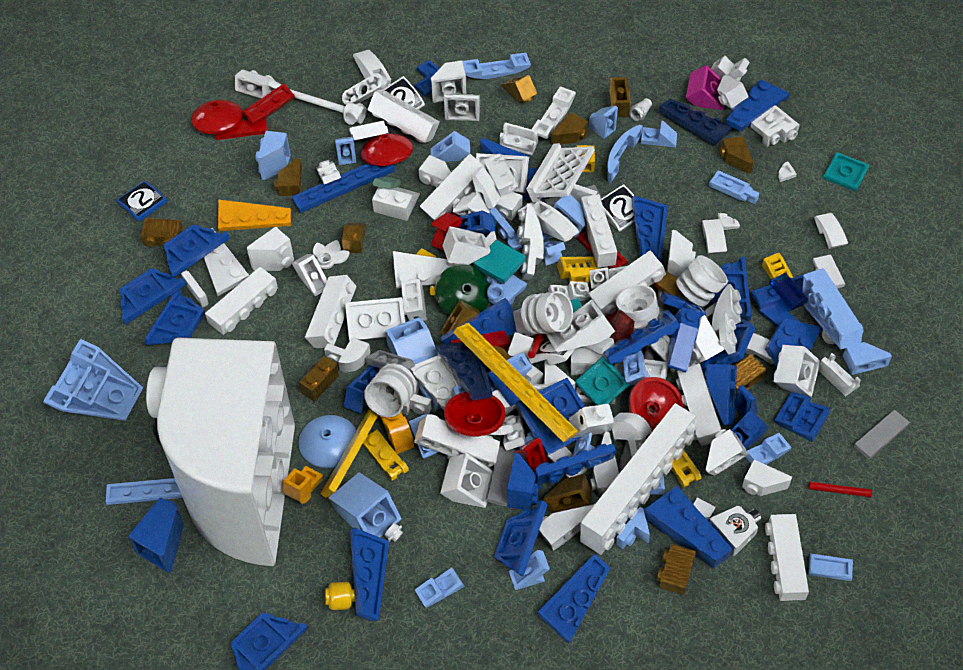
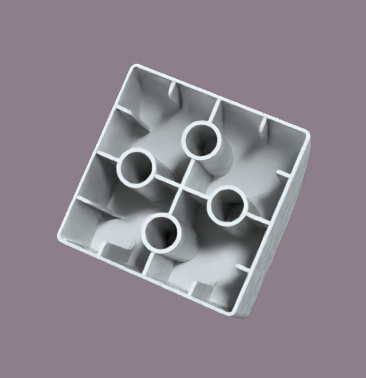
M176 338L172 342L167 367H154L149 374L146 400L148 413L151 417L157 418L159 439L189 515L199 533L216 549L244 562L274 566L285 499L283 480L288 476L295 429L276 343L274 341Z

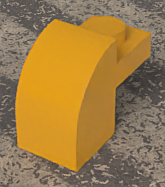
M402 412L394 417L380 416L387 430L388 439L397 454L414 448L413 436L406 417L403 416Z
M307 466L302 471L294 468L283 480V493L304 504L310 499L311 492L323 480V474Z

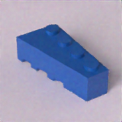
M678 486L645 509L644 513L648 523L654 524L658 527L659 531L669 535L680 546L695 550V556L714 569L730 557L731 546Z

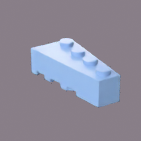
M822 268L804 274L802 303L840 349L861 343L863 327L825 269Z

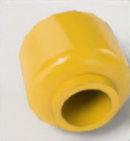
M332 582L328 588H325V605H329L331 610H348L351 608L352 602H355V590L351 588L349 582Z

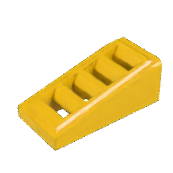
M780 253L764 258L762 267L774 284L794 278Z
M560 257L557 263L561 279L569 278L570 271L588 268L589 271L598 269L594 257Z

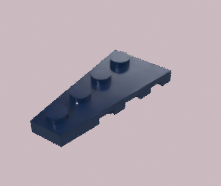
M673 99L667 100L659 108L660 113L714 146L734 129L721 122L722 119L718 117L710 118L705 116V112L690 110V106Z
M463 342L437 345L438 353L472 400L492 398V389L483 362Z

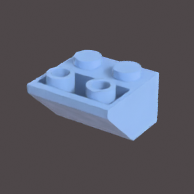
M266 131L264 138H261L260 150L256 152V162L259 164L258 172L261 173L262 180L278 174L280 170L288 165L291 154L287 133Z
M421 317L385 330L387 345L392 354L406 357L413 361L426 356L429 359L438 356L429 329Z

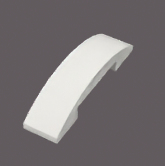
M559 87L553 96L552 104L542 119H538L531 130L538 131V136L549 138L569 110L576 92Z

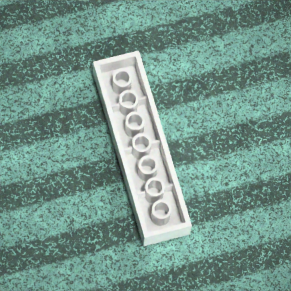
M677 404L672 406L581 522V543L600 555L612 547L615 541L614 538L617 534L620 535L626 528V522L629 518L632 520L638 512L637 508L639 505L646 503L650 496L649 492L659 486L660 478L663 474L667 475L673 461L675 459L678 460L682 456L683 448L692 443L695 437L693 432L696 428V415Z

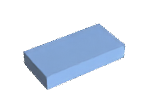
M817 554L809 555L808 575L852 581V559Z

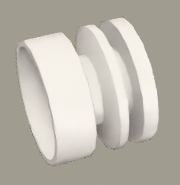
M700 255L690 264L689 269L683 271L682 275L677 278L676 283L685 297L696 305L703 307L714 298L715 293L720 292L728 283V279L715 262Z
M640 284L632 285L623 289L618 294L616 305L622 328L628 334L632 335L637 329H645L649 326L648 322L653 318H656V320L661 318L656 293L651 287Z
M554 291L545 294H532L523 302L521 318L526 329L532 334L563 332L571 325L573 308L571 301L563 292Z
M387 364L379 370L367 385L364 395L366 403L378 415L394 417L403 410L414 395L416 380L413 374L402 365Z

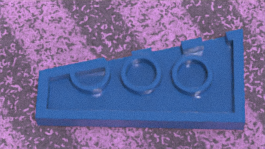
M760 79L747 94L748 98L740 102L726 119V125L742 131L775 105L778 106L783 100L789 99L790 93Z
M634 195L632 206L640 257L651 251L661 263L668 206Z
M506 298L460 325L469 323L481 335L502 330L505 331L506 335L517 332L513 309ZM455 329L440 337L443 344H450L451 340L459 339L453 333Z
M667 309L662 312L663 317L658 320L653 318L648 322V327L637 329L629 340L627 338L622 339L604 351V354L610 364L619 363L626 356L641 351L642 347L654 344L659 341V338L676 332L681 327L678 320Z
M613 443L609 445L601 444L591 451L583 450L569 458L568 456L561 457L557 462L551 464L548 462L540 464L535 470L536 483H539V489H542L541 484L548 481L551 484L559 482V479L565 474L570 476L578 474V472L583 470L584 466L590 469L614 458L616 449Z
M353 528L350 530L356 616L370 621H377L380 615L389 541L358 528Z
M594 554L538 611L537 615L567 643H570L606 578L610 567Z

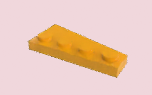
M219 200V231L291 226V208Z

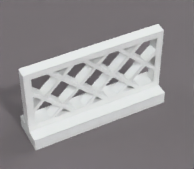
M560 143L553 144L526 188L532 202L536 203L542 197L569 196L594 152L593 146L561 148Z

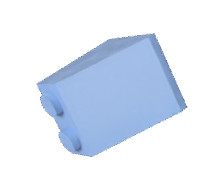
M360 472L328 498L334 510L352 528H358L377 537L383 536L394 523H398L401 520L388 491Z

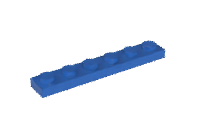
M367 163L340 175L341 178L326 184H319L292 196V201L299 212L302 213L374 181L375 178L395 172L394 164L376 166Z

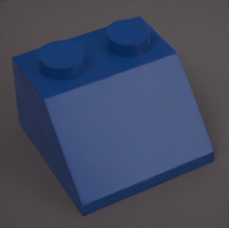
M515 453L507 488V507L520 510L529 509L531 511L532 506L537 505L539 483H536V475L519 453Z

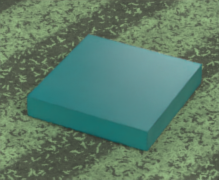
M836 152L823 179L857 192L870 165Z
M495 240L489 246L490 253L476 260L474 267L505 284L526 261V256Z
M604 356L575 381V385L596 406L612 403L630 386L622 374Z

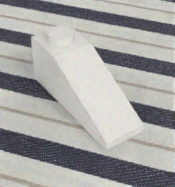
M609 431L604 433L601 444H612ZM615 455L613 459L594 467L590 485L592 491L596 490L598 497L605 493L619 475Z
M595 504L556 512L550 516L543 517L539 529L540 536L554 551L581 531V522Z

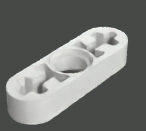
M375 73L346 90L342 95V101L344 104L349 102L354 104L361 103L373 96L375 91L384 89L387 80L383 75ZM367 86V92L362 95V87Z

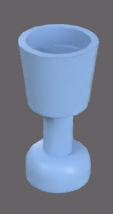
M484 273L490 285L487 288L488 297L492 300L502 298L504 289L500 282Z

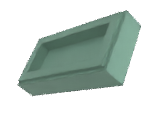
M387 176L375 178L373 181V186L386 189L397 188L401 184L399 179Z

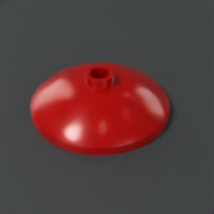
M224 99L212 100L203 103L193 112L191 122L193 127L201 133H225L241 123L243 111L238 104Z
M386 133L378 135L364 144L361 149V158L366 163L376 166L396 164L411 155L413 144L408 138L399 134Z
M649 377L641 380L633 387L629 396L630 413L644 418L652 432L674 404L684 408L682 396L676 387L659 377Z
M467 392L455 395L447 402L444 409V417L448 426L454 431L465 436L481 437L494 433L503 425L506 410L503 403L493 395L492 398L472 400Z

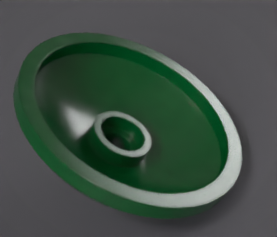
M466 264L450 266L437 279L435 286L437 303L448 316L451 315L459 300L478 309L481 313L489 304V297L487 295L489 283L483 273L473 266ZM464 286L469 288V292L464 291Z

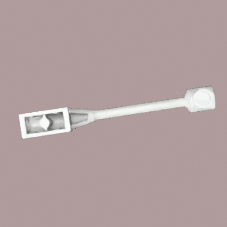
M241 70L235 75V90L258 98H263L282 85L276 82L270 75L262 76L254 70L250 72ZM291 90L297 99L342 112L345 122L350 125L356 122L361 124L366 117L367 109L361 103L354 104L349 102L346 106Z

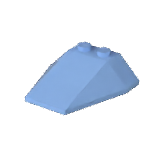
M80 339L71 354L67 367L56 385L51 387L43 403L64 412L126 420L143 387L99 347Z

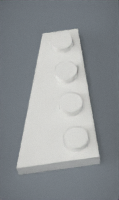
M224 243L204 257L217 296L236 287L249 276Z
M393 251L396 289L402 288L401 282L420 279L422 286L436 285L441 273L450 266H453L447 259Z
M438 355L417 363L409 369L413 376L444 410L447 402L456 395L453 388L460 385V382L443 358Z

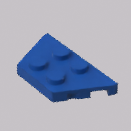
M191 225L166 242L164 249L172 277H176L230 239L227 232L219 234L215 233L214 229Z
M741 257L739 261L732 264L730 262L726 263L720 268L727 276L728 283L726 285L731 284L734 290L737 289L740 293L741 300L739 304L742 309L740 318L751 321L752 315L745 257ZM726 285L720 292L715 293L714 298L711 300V305L718 302Z
M151 268L121 287L120 296L122 297L121 307L123 309L122 320L124 323L128 324L186 286L185 280L183 278H173L171 274L161 273L159 270Z
M178 290L172 295L145 337V344L172 343L176 338H191L204 316V309L194 304L193 300L189 297L185 298L182 292Z
M741 318V322L735 324L736 352L728 355L724 349L703 361L701 368L704 373L707 369V364H731L743 359L755 331L752 323L743 321Z
M784 318L777 326L765 350L777 368L778 356L783 345L804 346L810 351L822 328Z
M543 500L537 502L538 507L531 511L525 509L519 515L513 516L506 521L494 555L497 560L520 576H524L548 505Z
M262 612L231 642L238 669L266 670L308 629L307 625L304 623H293L286 618H276L271 614Z

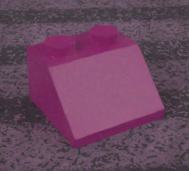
M707 65L691 72L686 98L697 107L724 110V105L720 102L718 98L720 95L717 91L722 79Z

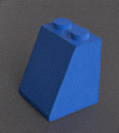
M160 497L128 537L138 555L170 574L184 523L182 515L177 509V504L172 500L166 501Z

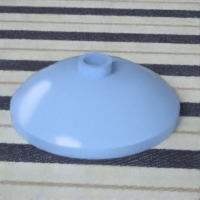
M325 415L310 421L303 428L299 436L300 452L308 463L316 467L334 468L355 434L356 428L350 421L340 416Z

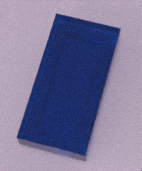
M786 272L770 280L769 284L791 310L808 302L806 295Z

